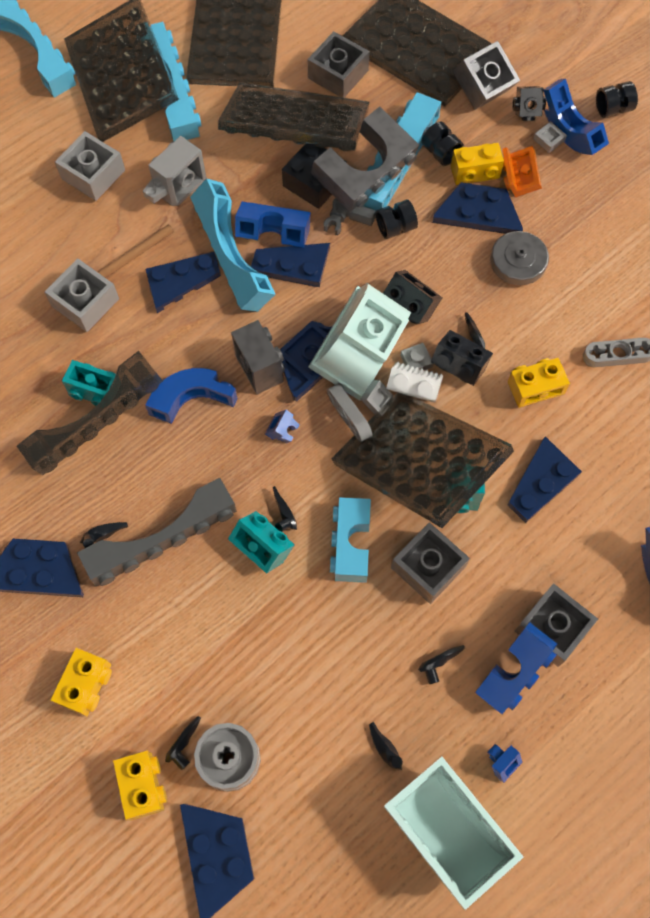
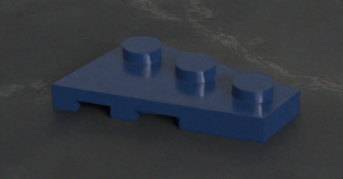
M330 243L309 244L304 247L286 246L256 249L251 268L267 275L268 278L320 287L330 250Z
M215 252L145 269L157 313L164 310V306L171 302H178L183 299V295L193 289L198 290L221 276Z
M545 436L513 493L508 506L527 523L571 484L582 471Z

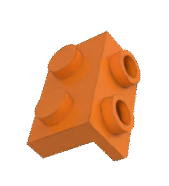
M533 146L511 154L507 147L502 148L504 156L503 170L507 173V176L504 177V183L507 190L511 189L514 196L518 197L542 189Z

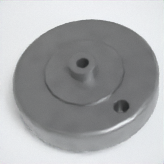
M514 231L504 234L495 242L490 262L495 274L503 281L513 285H528L540 279L545 273L549 262V252L546 245L537 236L528 232Z

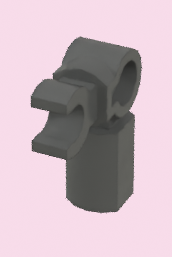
M335 198L332 203L333 208L330 212V217L324 221V231L327 232L329 226L335 225V235H339L342 230L341 222H344L346 217H349L350 220L372 226L376 218V210L362 206L361 208L356 207L350 212Z

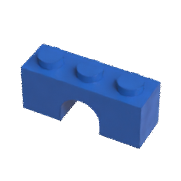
M242 201L235 216V237L258 240L259 236L264 232H276L281 235V244L304 247L309 235L311 212Z
M529 622L508 649L519 659L521 670L516 673H509L496 664L475 693L501 714L508 707L513 711L523 698L519 695L524 687L530 689L539 678L536 672L541 665L547 668L556 657L553 650L557 643Z

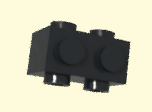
M407 270L395 272L383 292L384 295L411 312L408 320L414 324L428 322L443 298Z
M449 330L438 343L431 363L474 386L485 372L493 353Z

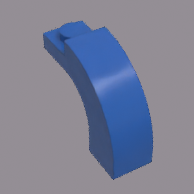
M559 79L543 90L549 107L544 111L549 122L551 121L567 135L564 142L571 149L582 154L593 155L609 144L603 122H591L585 119L576 109L566 79Z
M191 368L176 372L160 382L151 393L145 406L149 416L172 424L181 406L191 399L206 397L234 407L238 398L236 388L228 382H219L217 371L205 368Z

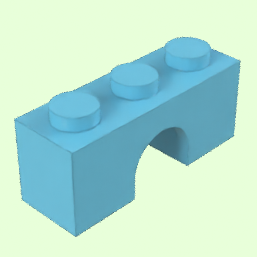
M339 497V506H333V522H338L337 531H332L331 547H336V557L331 556L330 573H335V581L367 583L369 550L354 548L348 539L356 532H369L371 499Z

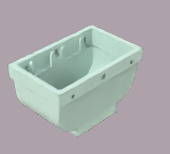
M368 283L361 288L357 286L308 367L333 384H340L345 392L360 401L371 382L375 379L381 366L387 360L407 325L411 312Z
M440 757L383 806L464 910L472 905L523 858V855L443 757Z

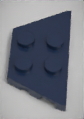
M463 182L457 186L434 213L432 222L504 234L523 231L522 224L507 189Z
M311 321L280 349L284 358L281 361L284 366V375L292 397L296 402L323 378L308 366L332 326L327 327L322 323Z
M13 538L0 555V592L83 598L84 593L80 587L68 545L65 542Z
M181 804L180 808L200 918H211L255 879L243 818Z

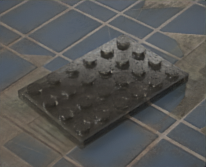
M129 0L64 38L97 138L100 141L108 140L179 100L141 0Z
M196 0L186 75L188 84L274 88L282 0Z
M378 0L343 35L348 40L370 51L369 61L426 96L441 101V105L444 107L462 89L453 70L464 59L492 44L419 0Z
M240 82L218 120V130H223L230 134H248L251 137H269L275 141L289 140L296 144L308 143L315 144L321 148L334 147L342 151H355L361 135L360 129L363 120L366 118L369 110V101Z
M397 392L368 421L372 436L359 442L354 435L331 459L337 467L443 528L514 452L512 444L412 396Z

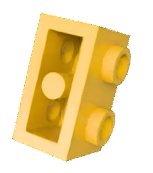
M486 143L479 146L453 149L451 170L455 185H459L461 182L474 183L499 179L504 163L499 143Z
M559 357L552 360L549 358L542 359L535 365L528 367L526 365L516 367L511 371L508 379V385L518 408L564 395L570 385Z
M75 648L51 701L88 717L89 712H93L98 705L100 699L98 693L102 684L106 685L112 673V669H110L111 664L106 659Z
M144 751L113 760L125 820L132 821L165 811L163 803L167 802V796L164 786H159L157 774L161 773L157 756L153 757L151 752ZM141 767V771L137 774V769ZM147 795V801L143 804V798Z

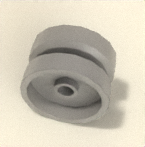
M232 723L217 724L205 731L198 740L194 753L195 767L200 777L210 786L225 792L237 791L249 785L258 774L261 763L260 749L251 733L242 726ZM227 753H231L234 755V759H229L228 764H226L224 756Z

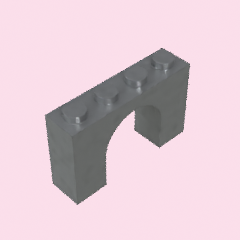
M380 106L363 120L360 133L380 153L383 162L380 167L371 171L354 169L331 147L313 162L311 174L350 212L356 207L361 208L373 192L375 194L380 192L389 178L391 180L395 179L404 165L410 166L417 158L416 152L419 144Z

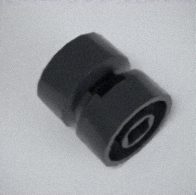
M632 81L618 83L615 86L602 87L596 93L597 110L603 118L614 116L618 112L634 111L638 104L637 89Z
M442 121L436 122L429 127L421 141L442 166L451 164L453 149L464 147V143L455 134H452L451 129Z
M408 199L395 203L393 208L387 206L376 211L378 228L386 240L398 236L400 231L406 233L418 228L415 209Z

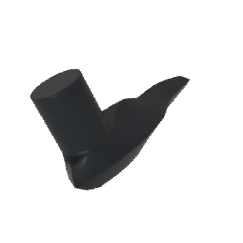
M465 312L469 335L474 343L485 348V342L471 316Z
M274 486L273 492L282 518L281 521L275 524V528L281 532L289 528L297 530L296 519L292 511Z
M116 522L97 526L86 532L81 538L80 543H83V546L87 548L100 540L109 538L115 532L127 528L128 524L127 522Z
M461 645L451 648L420 665L418 670L420 672L425 671L429 685L440 682L436 668L445 665L448 660L461 653L465 646Z
M197 716L188 724L167 752L165 762L170 763L173 760L181 770L190 763L181 751L188 745L190 737L195 732L201 717Z
M374 722L370 723L371 736L379 755L390 767L402 770L403 761L392 742L378 730Z

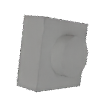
M550 121L534 134L533 140L550 153L565 141L567 135Z
M424 343L401 351L400 356L405 365L408 364L409 367L413 366L414 368L418 367L419 370L433 367L431 357Z
M373 380L360 400L375 415H382L394 395L386 389L380 380Z

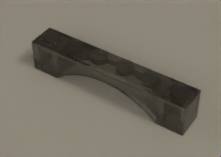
M137 351L118 366L115 379L109 391L101 402L88 414L63 427L36 430L19 443L17 448L33 470L42 475L49 473L64 458L75 454L78 447L86 441L94 439L101 429L113 424L124 411L135 407L142 397L154 392L163 380L141 352Z

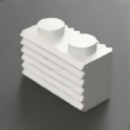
M398 361L391 369L386 389L435 403L443 375L442 373L438 375L437 372H428V370L424 371L423 368L419 370L418 367H409L408 364H400Z

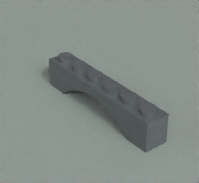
M218 478L197 489L185 511L172 524L160 532L134 541L112 542L100 540L77 552L94 585L96 587L99 585L104 586L113 582L117 575L123 572L129 573L134 571L145 560H153L160 557L164 550L172 546L178 547L184 544L188 537L194 534L200 535L205 533L214 523L229 520L234 515L233 513L237 512L236 506L221 478Z

